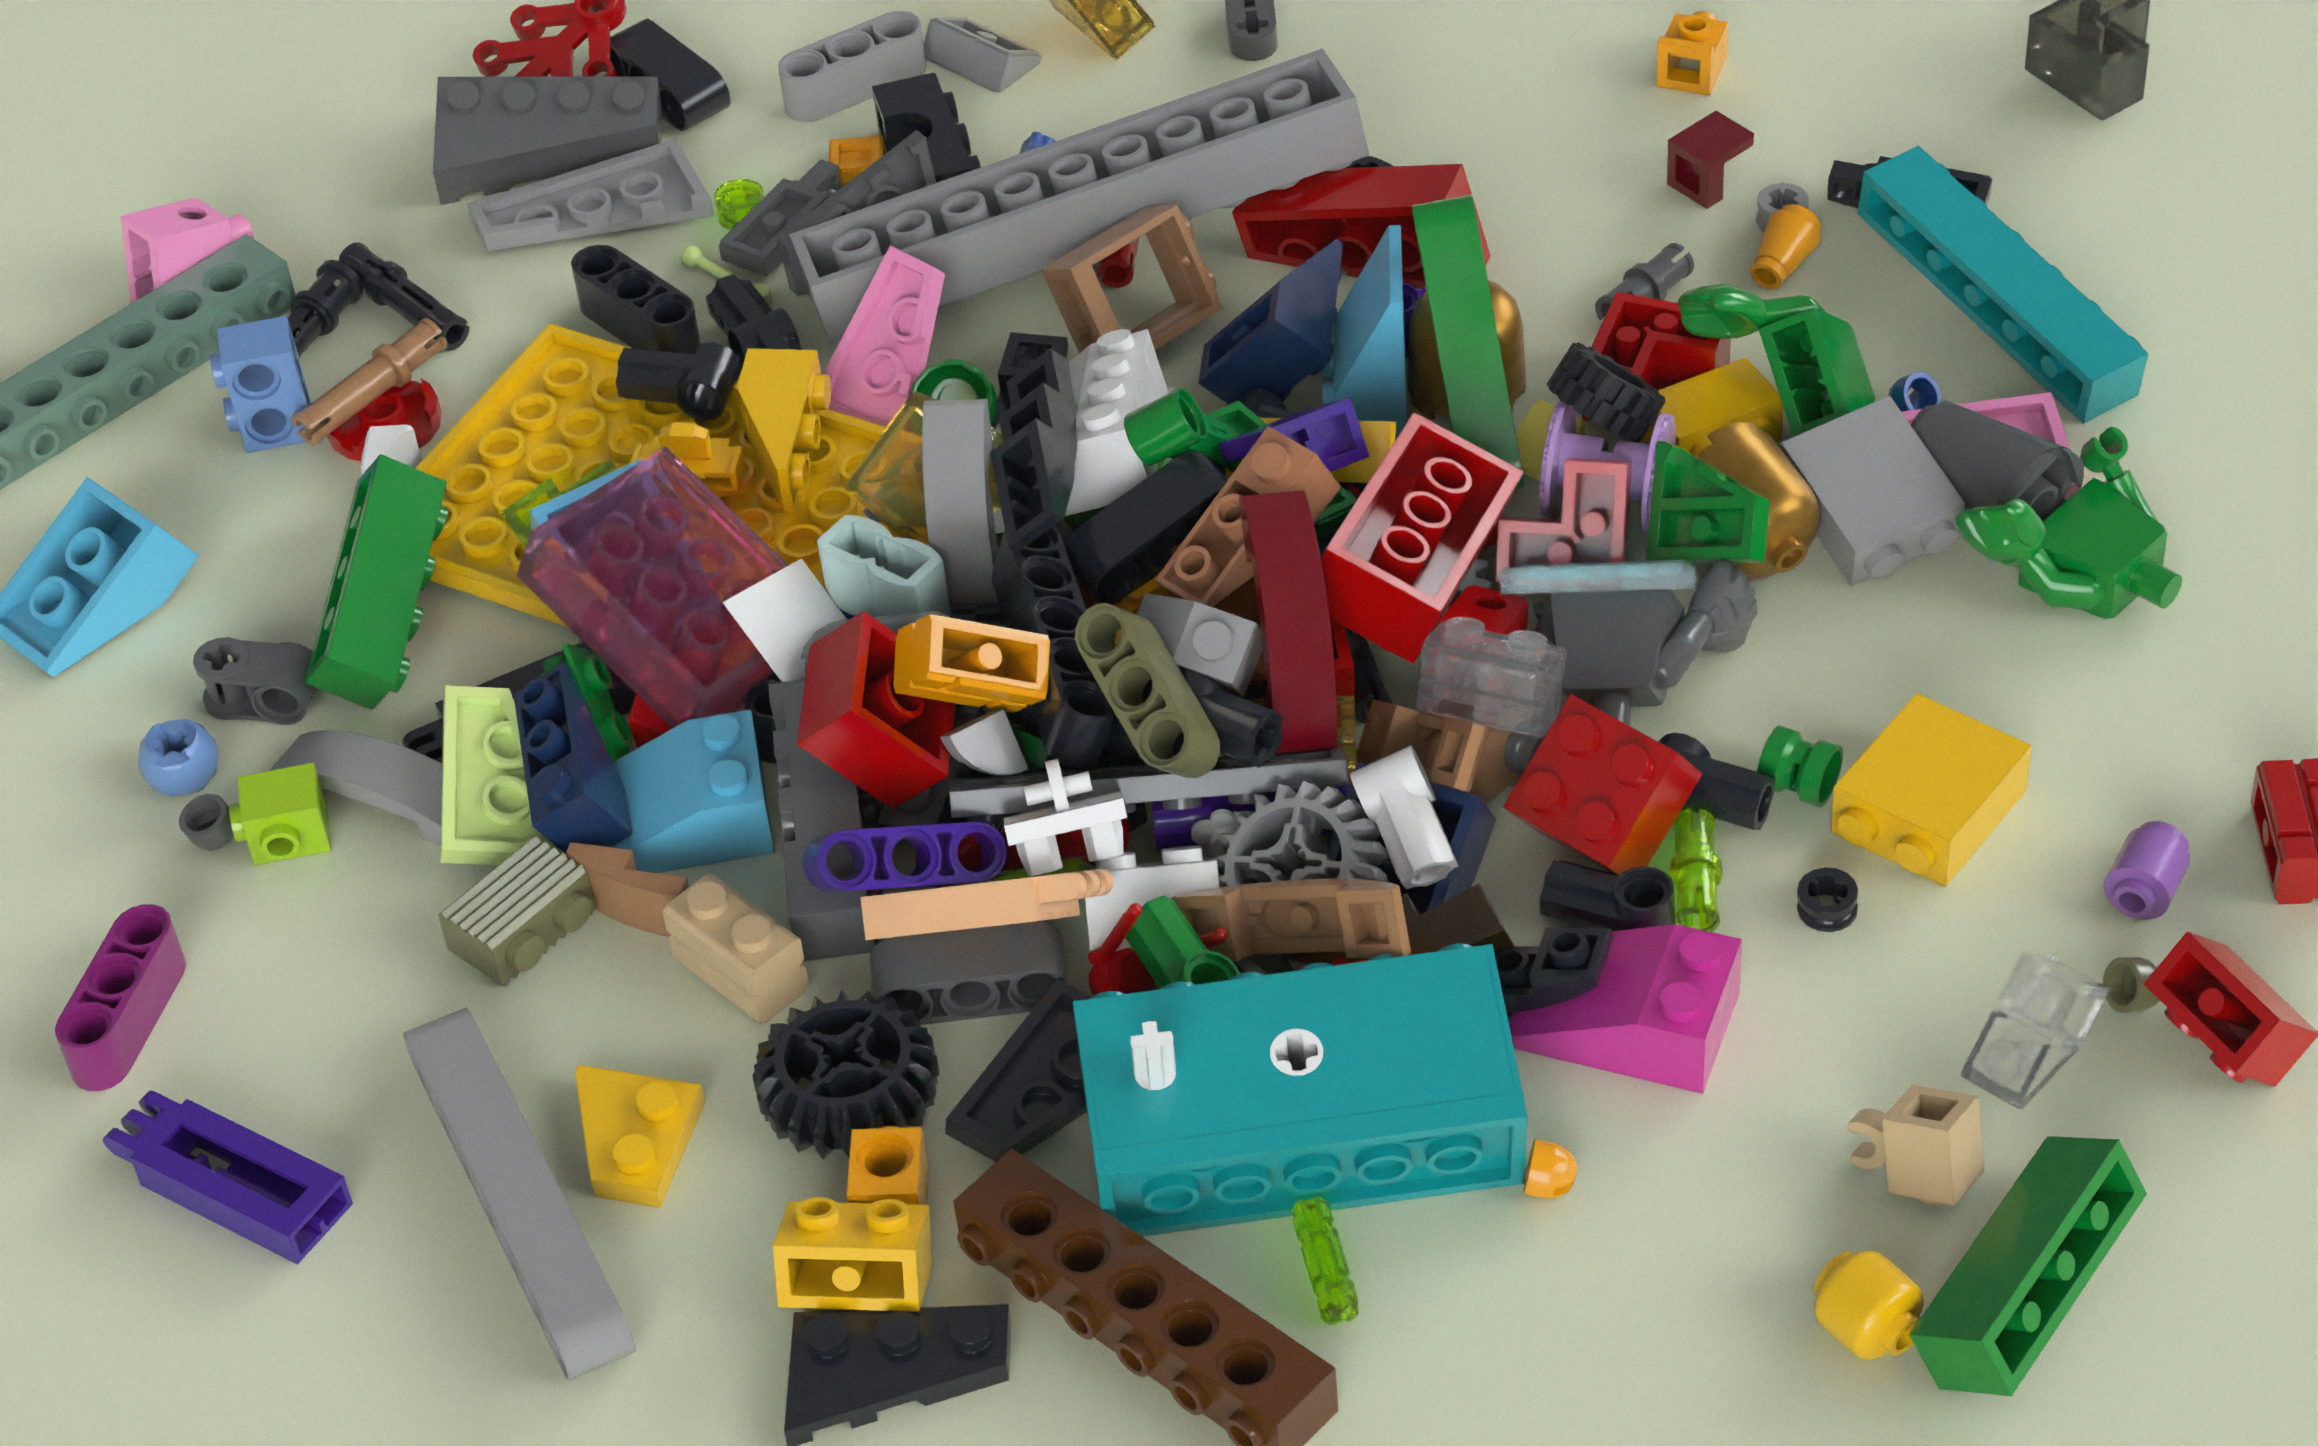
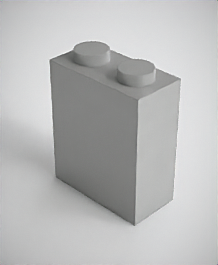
M1887 396L1781 442L1782 452L1810 486L1818 501L1821 521L1817 536L1851 586L1871 577L1874 579L1886 577L1897 570L1901 564L1926 553L1928 555L1941 553L1948 549L1956 540L1960 539L1961 534L1955 526V517L1959 512L1965 510V502L1891 396Z

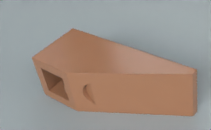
M1267 426L1156 577V583L1182 599L1196 601L1210 607L1215 606L1254 576L1252 562H1246L1239 506L1240 496L1305 490L1313 523L1315 524L1341 486L1315 452Z

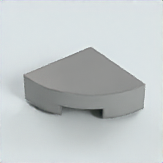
M1004 709L993 710L940 736L943 745L954 759L963 762L978 772L999 776L1017 774L1028 770Z

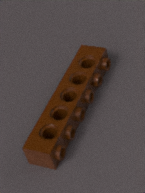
M1011 1148L953 1200L958 1227L957 1240L964 1253L972 1261L980 1266H987L989 1264L1008 1277L1018 1292L1026 1299L1035 1303L1040 1300L1061 1314L1076 1334L1088 1340L1094 1337L1114 1351L1122 1364L1133 1374L1139 1377L1148 1375L1167 1388L1178 1404L1193 1415L1204 1414L1224 1428L1237 1446H1304L1338 1412L1336 1368L1014 1149Z

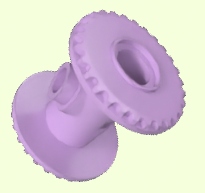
M1560 400L1552 414L1543 451L1540 475V508L1542 516L1547 519H1557L1561 512L1566 459L1584 458L1632 461L1630 498L1642 500V531L1648 534L1657 442L1660 441L1676 445L1674 416L1669 413H1660L1650 444L1617 440L1613 452H1608V442L1605 438L1575 434L1576 412L1571 405L1565 404Z

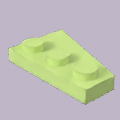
M445 685L443 697L440 863L499 865L536 835L542 842L546 841L551 848L555 847L560 854L563 853V851L532 827L515 702L510 689Z

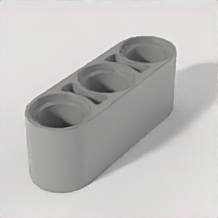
M906 11L889 12L785 55L779 61L778 69L787 115L793 120L800 122L820 120L873 98L872 86L923 75L926 71V58L921 21L918 16Z

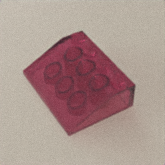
M666 446L531 530L516 576L588 647L599 655L672 729L687 720L736 712L744 704L745 693L749 688L774 672L723 602L789 565Z

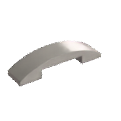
M987 399L928 400L923 404L922 465L929 546L943 560L950 610L954 604L998 603L992 584V571L998 550L988 470L992 463L990 452L993 451Z
M328 730L313 731L301 734L269 770L314 762L324 795L331 791L418 822L423 840L440 845L442 763L396 743L358 733Z

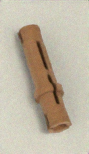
M423 318L415 327L392 344H380L372 351V358L303 410L292 415L291 421L294 427H299L301 424L305 425L297 433L309 445L316 446L324 437L391 387L404 386L411 380V372L438 352H442L447 348L445 337L441 336L437 340L433 339L442 332L441 329L430 319Z

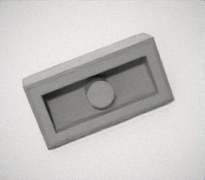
M935 17L930 19L924 40L926 59L994 92L1008 88L1039 65L1042 58L1039 52L965 17Z

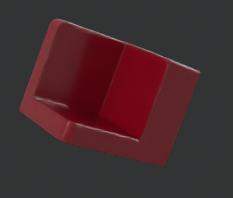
M1717 110L1668 139L1667 185L1704 208H1710L1723 200L1724 163L1754 145V133Z

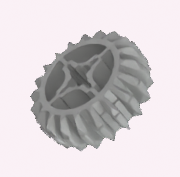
M1303 781L1297 793L1288 785L1278 784L1275 801L1273 802L1269 801L1264 795L1254 794L1256 811L1250 816L1243 812L1233 811L1234 820L1240 827L1234 835L1231 833L1218 834L1220 843L1228 851L1225 855L1210 859L1217 860L1218 873L1222 875L1219 878V888L1258 882L1290 880L1288 877H1291V880L1364 879L1388 882L1387 875L1380 868H1377L1389 859L1386 848L1379 842H1376L1381 836L1377 824L1370 818L1365 819L1367 815L1363 807L1356 800H1345V796L1338 789L1327 786L1321 792L1314 783ZM1322 828L1336 831L1341 845V861H1333L1325 854L1326 845L1321 841ZM1294 953L1276 954L1284 961H1288L1287 957ZM1261 954V955L1271 957L1273 954Z

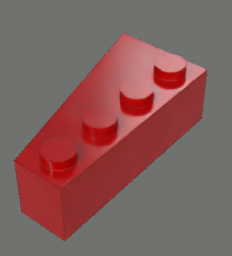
M1463 164L1344 168L1337 171H1323L1300 179L1297 184L1287 189H1272L1246 198L1242 204L1233 209L1232 215L1248 258L1299 267L1334 240L1338 239L1343 243L1340 269L1346 271L1347 276L1356 278L1361 274L1388 226L1401 225L1403 282L1418 289H1424L1426 285L1412 205L1470 195L1472 193ZM1474 203L1486 267L1491 255Z

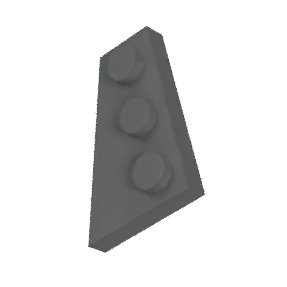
M917 130L777 238L789 288L797 296L809 291L789 234L935 184L936 179L926 137Z

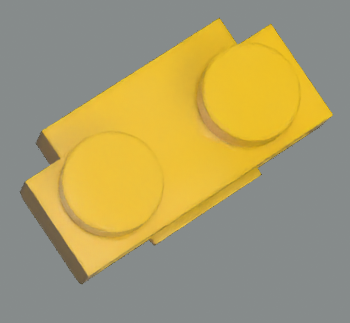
M672 422L671 425L661 428L659 436H654L652 444L636 443L630 462L642 460L661 495L669 494L675 490L705 491L708 495L714 497H722L738 492L746 466L742 446H732L730 438H710L708 429L690 422Z

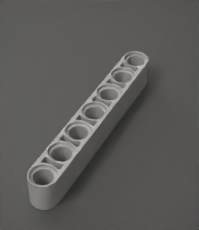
M465 1007L403 1032L409 1055L420 1081L567 1380L569 1381L636 1352L635 1343L623 1311L470 1010Z

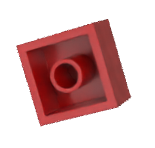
M862 611L810 645L796 745L846 777L862 790L868 792L890 808L895 809L948 776L950 753L943 745L940 736L953 730L955 703L895 693L893 684L897 634L865 611Z
M1570 694L1503 805V808L1530 828L1605 871L1621 875L1631 868L1647 867L1701 778L1702 773L1678 752Z

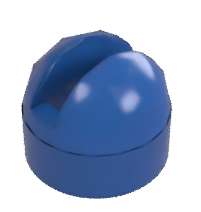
M1916 372L1901 377L1891 386L1888 396H1891L1901 412L1923 409L1926 406L1942 402L1941 391L1937 382L1924 372ZM1910 388H1913L1914 391L1909 395Z

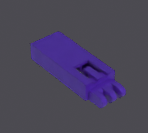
M150 1090L139 1100V1105L146 1114L131 1109L121 1119V1124L128 1133L118 1128H112L103 1137V1143L109 1151L133 1164L141 1186L297 1265L353 1205L343 1175L189 1099L179 1104ZM197 1147L231 1165L226 1170L217 1167L213 1171L211 1170L207 1155L200 1153L195 1157L190 1153Z

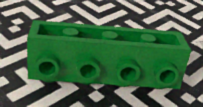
M382 454L374 460L358 479L307 669L305 684L371 710L390 691L397 693L401 689L410 668V659L404 657L406 644L416 634L423 616V608L416 605L419 592L427 586L436 563L435 557L429 555L431 544L440 535L448 515V508L441 505L447 484L446 481Z
M2047 1136L1909 1334L1939 1389L2012 1396L2147 1195L2119 1139Z

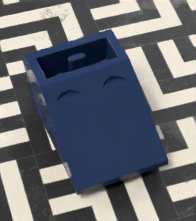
M1338 239L1334 240L1281 279L1204 344L1198 384L1228 405L1236 402L1247 389L1253 387L1264 388L1274 393L1284 402L1292 388L1309 374L1314 376L1321 372L1333 353L1331 340L1333 323L1338 312L1336 299L1338 284L1342 277L1340 266L1343 243Z

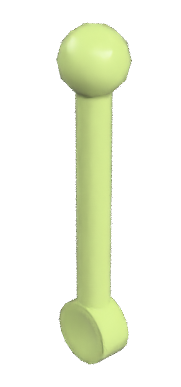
M690 245L682 251L681 259L688 267L694 268L699 266L720 279L733 274L705 258L701 249L697 246ZM763 283L754 284V287L764 300L769 303L771 301L769 286Z

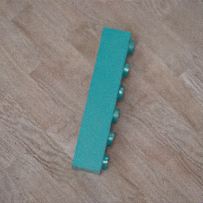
M1918 145L1864 171L1857 214L2047 391L2052 392V395L2083 424L2139 395L2149 353L2142 348L2134 337L2128 335L2103 313L2097 303L2089 300L2072 285L2057 267L2050 265L2030 247L2018 232L2009 228L1989 210L1979 197L1974 196L1958 182L1944 165L1937 163Z

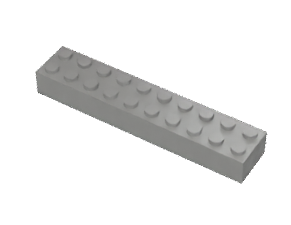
M1322 48L789 234L829 344H833L842 339L890 245L935 267L945 274L939 306L950 302L960 303L968 301L975 297L978 292L1004 283L1015 284L1026 280L1032 273L1041 271L1044 267L1145 206L1177 204L1180 212L1190 221L1195 216L1218 208L1236 207L1242 204L1246 198L1272 189L1282 190L1290 188L1297 184L1300 179L1317 173L1344 169L1354 160L1369 156V151L1356 97Z

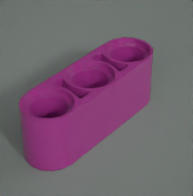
M142 904L131 907L120 914L114 921L57 1020L55 1026L57 1041L73 1081L82 1089L88 1091L109 1089L120 1083L127 1076L185 972V957L170 915L163 907L154 904Z

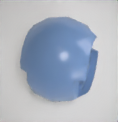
M180 719L166 721L161 724L158 723L151 727L140 742L138 757L140 774L153 790L169 796H180L199 792L207 786L217 772L218 748L216 741L203 725L194 721Z

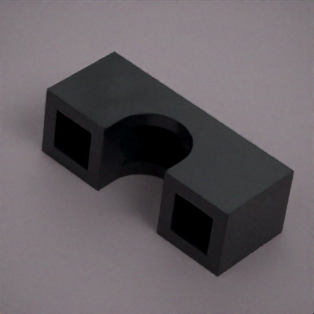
M935 72L872 86L878 131L880 136H883L886 153L917 130L926 137L936 183L981 168L977 155L969 156L971 155V146L968 132L964 123L958 124V111L953 93L951 91L943 93Z

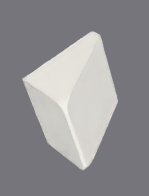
M370 426L366 434L360 464L362 475L380 454L413 468H416L422 461L412 426Z

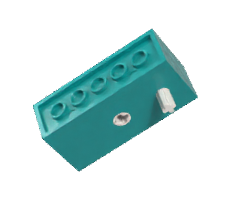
M1452 944L1441 948L1437 952L1393 957L1390 953H1385L1364 962L1335 966L1329 963H1313L1302 967L1298 971L1269 975L1246 972L1225 981L1196 985L1189 982H1174L1163 986L1159 990L1130 994L1108 991L1096 994L1090 999L1073 1001L1100 1208L1142 1237L1524 1184L1528 1115L1493 944L1474 947L1468 944Z

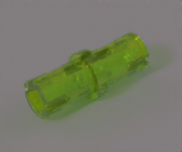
M1693 808L1679 812L1673 822L1676 856L1670 862V878L1677 889V925L1693 928V913H1697L1699 915V930L1713 932L1720 923L1717 886L1722 881L1723 873L1722 861L1715 854V818L1711 813L1703 809H1699V830L1693 828Z

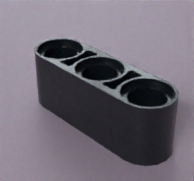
M648 18L643 19L611 36L610 61L618 77H658L662 118L680 131L687 130L730 106V93L720 73L711 64Z
M609 245L588 246L573 256L571 267L580 309L585 317L633 349L692 354L695 348L701 345L694 304L689 296Z
M1186 451L1175 457L1066 537L1063 543L1076 581L1097 604L1108 603L1114 605L1128 597L1162 571L1171 558L1170 549L1184 541L1228 479L1201 451Z

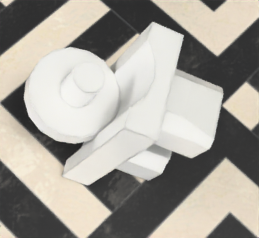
M1058 759L1045 762L1049 781L1023 787L1028 806L1054 800L1055 806L1003 818L1008 845L1016 844L1018 855L1028 876H1036L1063 868L1055 835L1078 829L1082 830L1089 862L1123 855L1121 819L1127 818L1121 791L1068 802V796L1093 791L1090 776L1087 771L1062 777Z

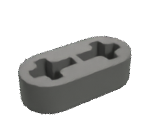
M1225 0L1229 45L1232 54L1246 61H1258L1273 55L1278 46L1274 0Z

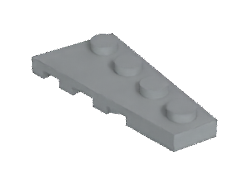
M676 139L467 203L471 221L487 252L714 216L711 198Z

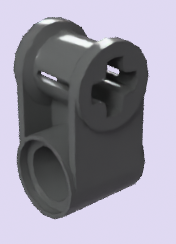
M230 637L207 641L197 649L193 658L194 669L206 685V689L203 692V702L207 712L213 717L223 720L268 721L281 725H291L301 721L306 714L315 687L304 683L312 650L292 642L243 641ZM227 655L232 656L233 662L229 663ZM224 694L226 702L221 701L220 695Z

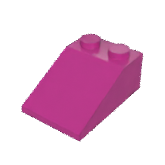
M1677 924L1612 931L1614 938L1597 987L1562 1003L1514 1012L1510 1020L1509 1027L1514 1049L1703 1094L1740 994L1742 939Z

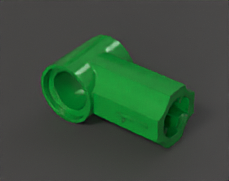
M1178 388L1130 412L1124 417V428L1129 443L1136 455L1146 465L1152 466L1168 457L1174 459L1182 453L1191 450L1201 451L1218 469L1225 465V460H1223L1218 443L1231 438L1227 425L1204 415L1194 397L1185 388Z
M1165 895L1150 900L1141 907L1142 912L1125 937L1159 988L1174 982H1189L1196 985L1225 981L1240 974L1237 966L1228 957L1218 952L1209 951L1175 901L1173 899L1168 900Z

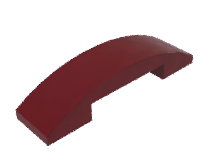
M1305 490L1240 496L1239 506L1246 562H1252L1268 685L1263 690L1264 706L1274 710L1283 717L1281 723L1283 739L1275 755L1336 749L1337 697L1330 615L1320 551Z

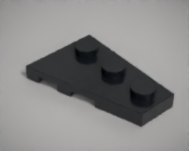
M1057 978L946 1118L945 1134L997 1162L1011 1148L1021 1155L1085 1114L1087 1109L1073 1001L1090 999L1092 996Z
M1009 1304L921 1307L920 1312L874 1310L794 1312L784 1426L787 1446H798L813 1441L811 1432L849 1421L852 1429L878 1421L876 1412L911 1401H917L924 1406H928L1009 1381L1011 1341Z

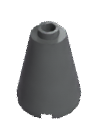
M1949 401L1926 406L1912 421V428L1965 502V509L1982 506L2005 505L2012 499H2021L2033 508L2043 522L2067 501L2064 498L2071 482L2081 488L2084 479V462L2070 449Z

